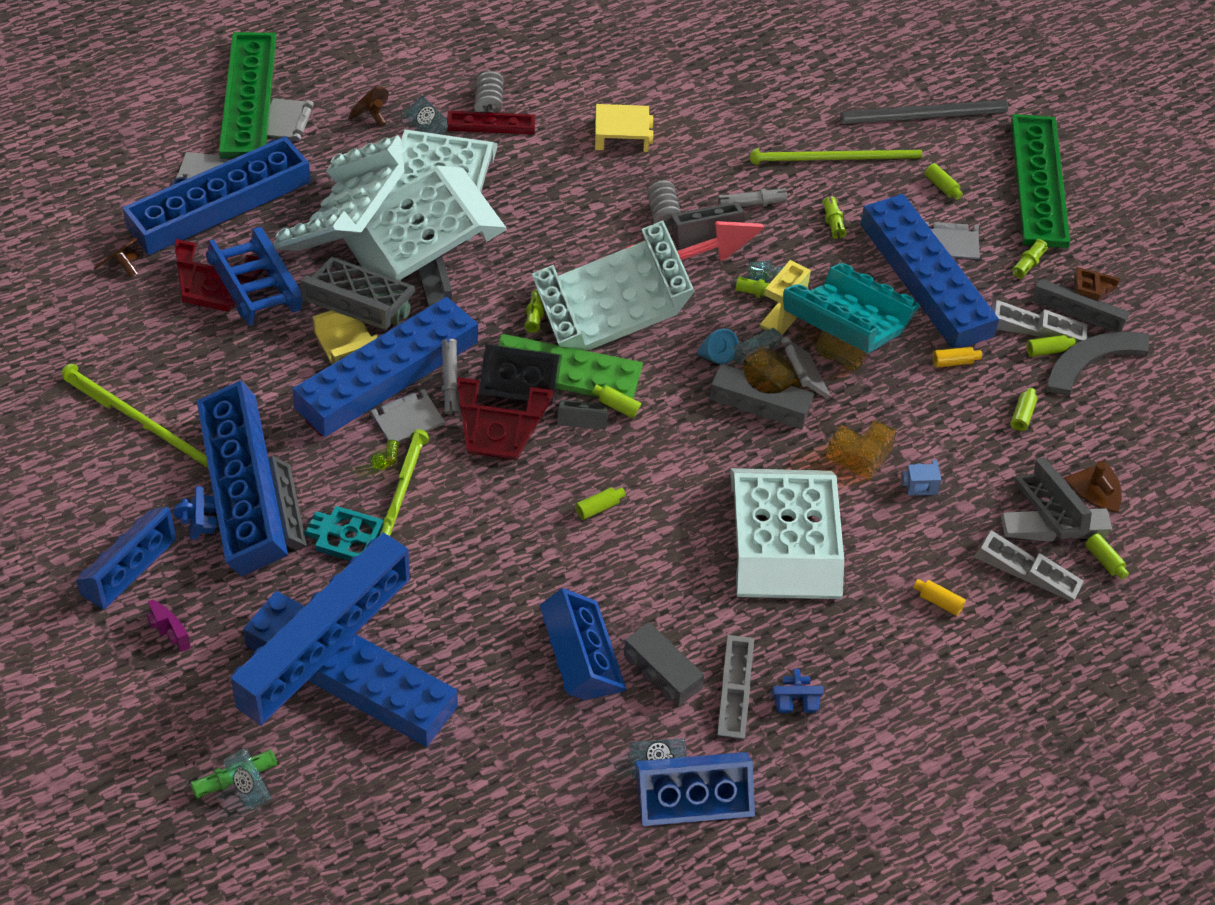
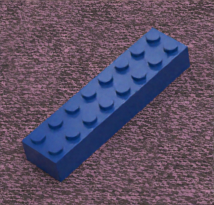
M285 136L122 207L125 225L134 238H139L137 242L150 255L175 244L176 239L184 240L311 183L310 166L306 158Z
M900 194L865 205L860 225L915 300L920 304L952 349L964 348L993 338L999 322L998 316L906 196Z
M445 297L292 388L294 409L326 437L442 366V340L447 339V342H449V339L457 340V356L477 344L478 323L452 300Z
M240 380L197 400V407L225 561L242 577L288 556L256 396Z
M384 532L376 539H372L359 556L353 557L340 574H335L321 592H316L302 610L296 611L283 628L277 629L272 638L263 647L257 648L252 658L243 666L241 665L235 669L230 679L236 708L262 726L410 581L408 548Z
M275 591L243 628L246 646L254 651L259 647H263L272 638L277 629L283 628L291 620L293 614L298 610H302L305 606ZM357 634L350 638L308 680L425 747H428L458 707L457 689Z

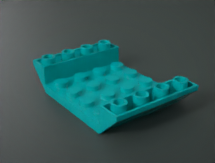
M844 263L830 267L824 284L809 291L807 287L795 284L785 288L783 292L784 310L866 353L874 351L901 335L919 309L920 304L915 302L913 297L907 294H899L893 291V287L887 284H879L873 281L871 276L864 273L859 274L853 271L851 266Z

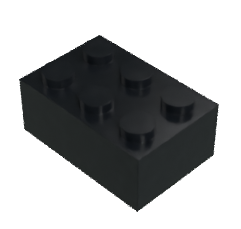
M490 343L486 344L479 394L528 401L530 388L533 387L553 390V398L549 404H554L556 402L562 354Z

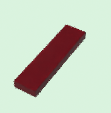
M448 111L446 130L535 135L536 115Z

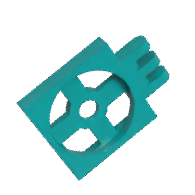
M335 506L331 515L314 512L312 520H310L308 527L304 531V535L318 540L315 545L316 551L350 561L353 557L359 556L363 552L355 553L348 551L351 544L358 542L367 546L372 539L379 537L383 527V519ZM351 520L350 523L347 525H336L341 521ZM362 522L370 527L372 530L371 535L360 532L359 528ZM352 531L355 533V536L347 538L345 534ZM328 534L340 537L341 541L338 547L329 545L327 540Z

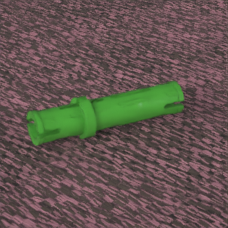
M269 749L222 770L217 768L214 770V773L190 782L195 798L199 799L218 790H227L228 786L234 784L233 776L238 766L248 771L251 776L278 766L273 751Z

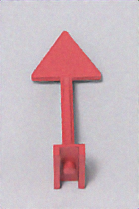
M715 222L716 238L677 252L680 259L684 260L718 247L719 258L722 261L760 233L764 226L757 223Z

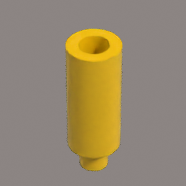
M972 347L934 350L932 359L935 368L974 364L975 360L982 359V351H974Z
M917 579L913 586L914 589L921 592L920 597L955 616L960 614L966 603V599L930 580L925 583Z

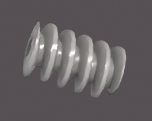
M481 71L476 77L475 111L499 113L503 107L504 79L497 72Z
M663 180L650 186L647 197L653 223L664 221L667 230L672 231L671 214L681 213V211L679 210L680 206L674 184Z

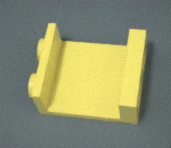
M596 104L595 150H604L605 138L644 139V152H648L649 144H653V130H649V128L653 129V115H649V106Z
M791 260L765 288V296L779 303L761 322L760 328L779 338L797 318L784 310V289L795 284L808 288L811 270Z
M331 310L313 316L314 333L331 364L336 363L378 338L377 335L370 336L362 321Z

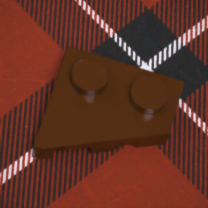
M1076 267L1074 273V292L1099 302L1117 288L1120 278Z

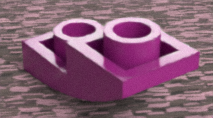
M148 601L150 612L146 613L150 627L152 629L157 627L160 636L167 634L171 645L177 644L180 652L191 649L188 633L179 619L157 601Z

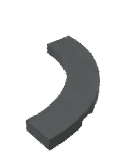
M1111 332L1093 336L1077 343L1068 349L1054 365L1048 379L1046 391L1070 396L1073 383L1081 370L1103 359L1104 356L1115 354L1116 356L1138 355L1146 357L1149 349L1150 334Z

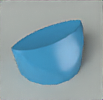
M718 329L703 341L697 354L707 361L717 364L730 363L735 359L739 351L738 337L730 329Z

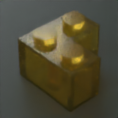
M877 420L873 421L864 435L841 425L829 441L826 459L870 481L892 450L897 430Z

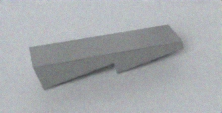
M996 300L991 307L999 318L997 330L1043 338L1066 335L1067 338L1074 337L1076 343L1087 339V324L1044 309L1039 315Z
M1107 508L1089 509L1092 512L1089 534L1071 538L1089 539L1091 536L1099 533L1105 539L1112 530ZM1038 511L1005 512L1001 515L1005 537L1053 541L1057 536ZM1049 511L1050 513L1061 515L1060 512ZM1061 524L1063 529L1072 528L1071 526Z
M992 530L982 540L974 555L976 559L1071 602L1075 600L1084 582L1039 553L1036 557H1033Z
M727 636L717 737L745 740L755 638Z

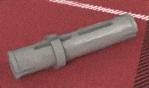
M786 188L718 195V205L738 202L741 207L754 205L765 207L767 204L786 203L787 192Z
M447 339L441 341L444 385L441 386L442 393H444V413L449 415L454 411L455 414H459L457 340L449 339V342H447Z

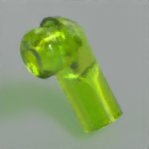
M388 440L386 452L383 455L381 453H377V456L375 454L372 455L371 464L375 469L384 470L397 462L399 442L397 440Z

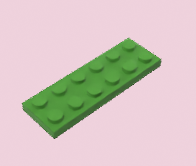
M505 334L501 335L498 344L562 354L557 389L595 397L598 396L592 392L597 384L603 388L607 385L634 399L643 368V362L561 347L555 344Z

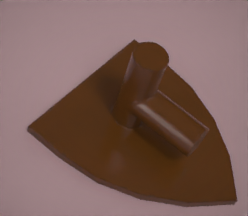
M384 87L373 88L353 107L348 119L369 111L378 126H384L387 122L380 113L383 104L387 102L389 96L387 89Z
M137 237L124 245L93 269L96 270L116 257L130 277L138 273L131 263L138 258L137 251L132 250L126 255L123 251L137 242L139 238Z
M1099 461L1095 466L1064 477L1074 491L1083 499L1102 509L1107 508L1109 511L1118 513L1122 501V490L1117 476L1107 462Z

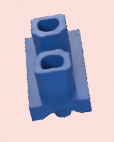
M196 486L195 497L191 498L190 503L189 499H182L181 503L175 505L174 516L181 519V523L187 524L190 519V539H198L200 533L214 534L217 518L204 515V513L214 514L216 510L214 496L204 495V487Z
M793 669L792 676H783L782 678L783 685L792 686H774L773 690H771V699H775L777 713H792L793 699H802L803 713H817L820 698L824 694L823 686H801V684H810V676H801L800 669Z

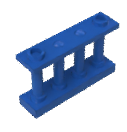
M262 227L253 229L252 237L248 243L223 250L219 249L214 239L209 241L206 259L209 265H213L235 302L240 317H244L248 326L253 325L255 311L282 303L288 305L292 313L301 310L303 302L301 290ZM251 251L256 253L259 260L230 267L226 261V258ZM259 269L266 270L270 276L242 285L236 277L237 275ZM270 286L277 287L280 292L279 295L251 302L246 294Z

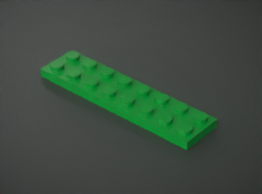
M233 32L219 147L220 158H236L267 143L277 43L276 33Z
M1012 114L1011 128L1023 245L1032 246L1037 239H1041L1047 243L1046 247L1069 248L1070 234L1056 117Z

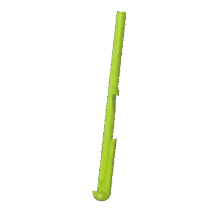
M756 148L750 153L751 163L757 166L760 161L922 158V150L761 153Z
M67 364L64 366L62 377L66 382L103 406L110 408L112 405L130 418L143 424L142 428L152 431L209 469L205 454L79 373L77 365Z
M422 429L414 430L410 434L412 442L400 472V479L388 513L383 520L380 535L383 532L389 536L391 535L421 447L429 442L428 434Z

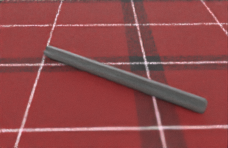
M1007 100L853 110L842 111L840 120L842 124L996 114L1006 113L1009 105Z

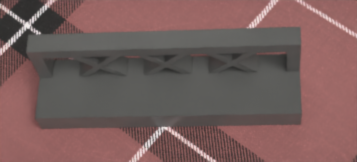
M429 234L424 240H430L434 235ZM441 255L418 269L427 307L432 306L445 297L452 300V289Z
M1044 279L1038 281L1032 298L1033 302L1113 332H1122L1130 314L1129 311L1081 296L1073 290Z
M271 456L268 459L285 543L293 549L302 550L307 544L291 466Z
M1045 457L1035 459L1034 474L1015 477L1017 487L1060 539L1089 534L1092 512ZM1036 483L1038 487H1034L1027 484ZM1038 496L1048 498L1049 501L1039 499ZM1049 510L1060 512L1061 515L1050 513ZM1061 524L1071 526L1072 528L1063 529Z

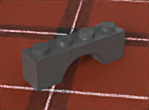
M724 364L720 365L711 384L710 400L718 404H726L743 412H751L765 419H772L785 423L789 427L800 429L804 427L814 397V393L793 386L775 394L759 392L748 384L743 370Z

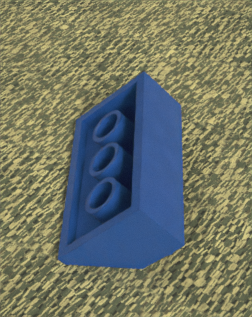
M168 507L151 509L145 515L139 517L125 534H121L107 551L102 552L88 569L83 570L76 579L80 595L105 610L176 541L170 509Z
M561 588L541 603L542 619L546 625L550 637L549 642L553 647L557 659L556 664L560 669L564 681L563 686L567 694L588 700L627 690L598 602Z
M747 752L635 761L636 788L642 826L755 816L753 761Z

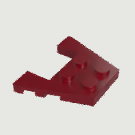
M176 239L175 254L181 301L230 312L236 304L214 267L193 262L197 243ZM246 254L244 263L259 260V258ZM263 269L237 275L236 277L241 285L253 282L262 273Z
M457 377L467 453L517 461L551 402L554 394L553 390L531 387L526 411L476 405L480 381Z

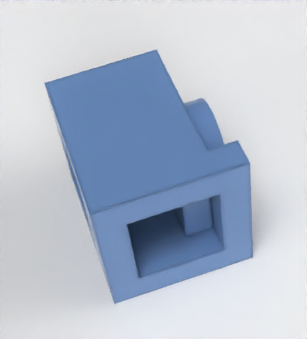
M932 460L931 464L908 465L907 471L901 472V484L906 486L907 495L938 494L941 475L937 460Z

